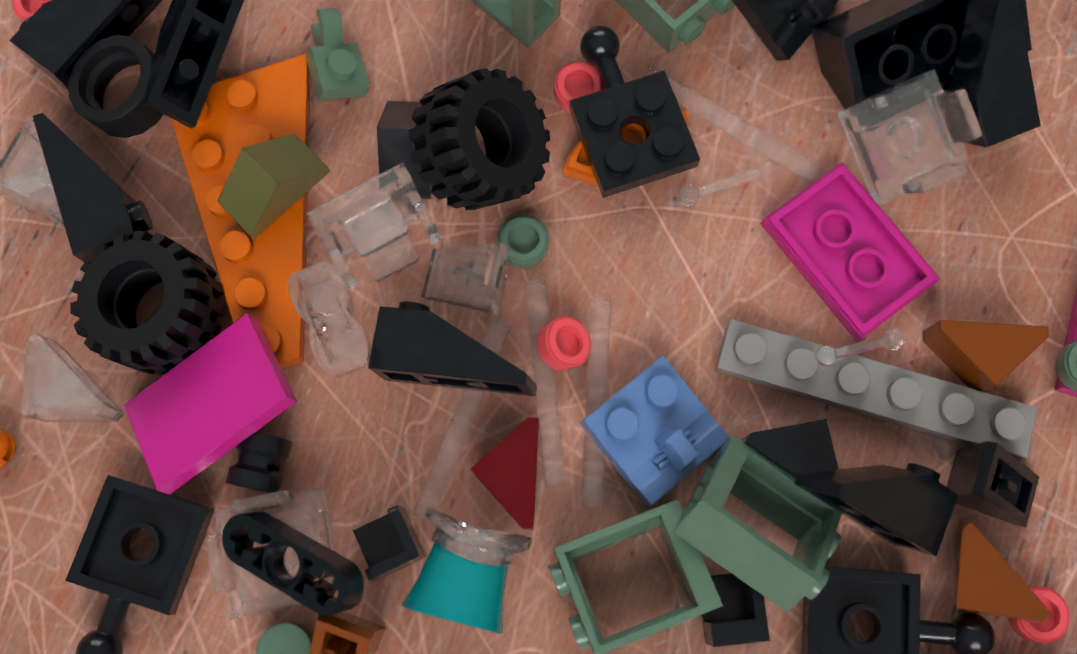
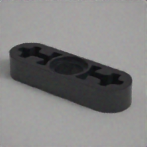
M263 511L238 514L227 521L223 530L222 542L228 558L322 616L338 614L353 609L362 599L364 592L363 577L359 568L351 560ZM254 542L258 543L259 545L267 544V543H268L267 546L263 545V546L253 547ZM288 547H291L296 552L299 559V570L295 577L289 574L284 564V555ZM333 576L332 584L324 580V578ZM335 590L339 591L337 597H334Z

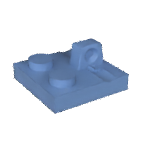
M664 356L654 361L580 422V425L646 507L652 506L730 438Z

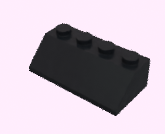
M869 0L826 20L824 23L811 27L821 73L857 129L863 131L950 88L952 74L949 75V71L956 61L969 0ZM1019 0L1027 51H1030L1032 46L1026 0Z

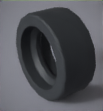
M121 35L101 39L90 46L74 64L68 81L69 100L75 112L108 135L114 137L129 138L140 135L156 125L164 114L143 104L155 53L135 38ZM139 64L140 78L131 96L119 106L103 110V96L107 85L113 77L124 68Z

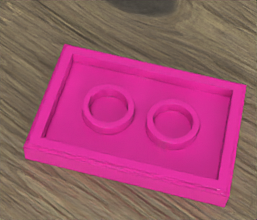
M843 162L768 215L761 223L762 227L856 342L940 280L939 276Z
M246 313L188 356L184 361L125 403L124 407L157 491L170 495L295 404L297 400L258 319Z

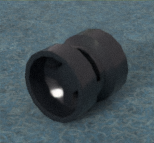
M253 433L236 446L239 451V459L237 463L229 467L225 483L279 495L283 478L278 470L281 467L282 461L289 458L292 441L267 434Z

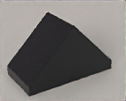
M387 101L377 125L381 197L431 199L432 184L430 182L423 184L418 176V173L422 171L419 162L413 163L410 152L415 151V143L409 141V129L416 127L411 117L414 109L422 106L420 102Z
M827 419L752 432L742 438L746 444L794 477H797L798 473L838 469Z
M985 441L957 449L947 488L958 495L955 504L1014 525L1026 527L1039 476L998 443Z

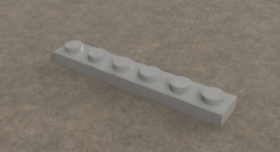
M730 319L727 323L715 372L971 446L985 441L995 442L1018 460L1028 458L1037 407L734 319Z

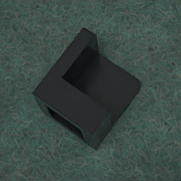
M399 505L387 509L388 514L353 530L369 567L364 570L368 581H378L426 557L405 508Z
M732 573L712 575V581L723 606L702 615L705 644L712 647L770 641L764 596Z

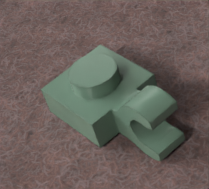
M337 8L317 9L316 13L319 23H312L311 32L316 46L309 47L306 60L318 101L365 97L370 84L358 45L343 44L342 22Z

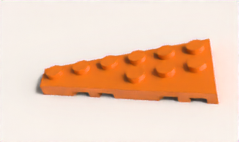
M307 53L213 83L196 127L192 129L171 118L232 321L234 323L246 313L258 319L281 369L304 362L305 300L303 299L307 253L304 247L308 192L255 239L234 220L217 200L243 147L294 133L307 145L308 120H310L308 86L309 78H311L306 60Z

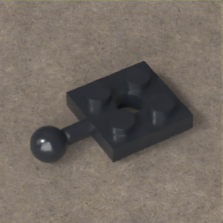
M594 26L584 33L580 43V50L588 63L598 66L606 89L570 100L569 109L602 197L614 195L698 167L700 157L665 70L625 83L615 59L620 49L618 36L609 27ZM638 124L646 130L648 138L642 143L631 144L621 137L620 130L625 125Z
M107 475L65 581L109 595L99 620L97 630L87 633L79 641L75 654H123V645L117 635L120 632L130 603L166 615L176 614L215 509ZM140 529H146L153 536L154 547L148 557L139 561L131 555L129 542L135 532Z
M825 566V569L830 574L823 589L812 600L804 597L802 654H919L920 643L951 645L958 654H988L995 643V633L992 625L984 617L975 613L961 614L954 618L951 623L920 620V574ZM859 609L868 612L874 622V630L871 637L863 642L855 641L850 636L847 628L850 615Z

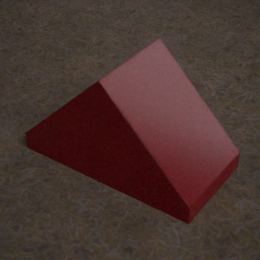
M532 417L524 420L470 470L523 530L534 531L539 418Z

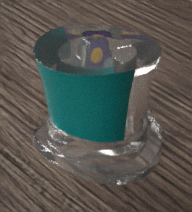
M427 508L425 517L436 527L432 537L434 544L402 606L430 616L503 634V602L508 565L512 564L514 554L524 552L530 548L533 538L507 531L472 526L446 513Z

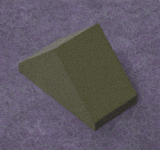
M295 133L242 148L217 202L255 239L325 177L330 170Z

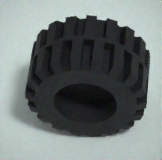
M488 68L478 69L433 88V91L426 93L419 100L422 106L414 109L411 117L416 127L409 129V141L415 143V151L410 152L413 163L419 162L422 169L418 176L423 184L430 182L433 185L431 193L437 199L447 198V205L456 209L465 207V210H476L519 199L522 195L529 194L535 189L534 182L542 180L545 174L542 164L548 163L550 151L546 149V142L550 141L549 130L544 128L543 120L546 117L543 109L538 110L534 103L537 98L531 90L524 91L522 89L523 82L517 77L507 78L506 71L499 69L489 71ZM475 126L483 137L486 156L478 144Z
M134 231L132 238L125 234L114 237L113 246L108 247L102 244L94 251L97 255L96 259L92 263L86 260L80 268L81 271L85 272L82 280L74 281L71 292L78 294L77 301L70 303V311L72 315L80 318L73 324L77 335L85 337L84 344L91 351L100 354V357L142 373L154 374L156 371L166 374L175 367V364L178 365L205 345L211 334L217 336L222 327L216 324L217 316H225V304L217 300L218 297L224 294L222 284L214 279L217 276L214 269L203 262L204 260L159 233H155L153 236L146 231ZM163 282V300L158 311L149 321L137 327L136 310L140 299L152 286Z

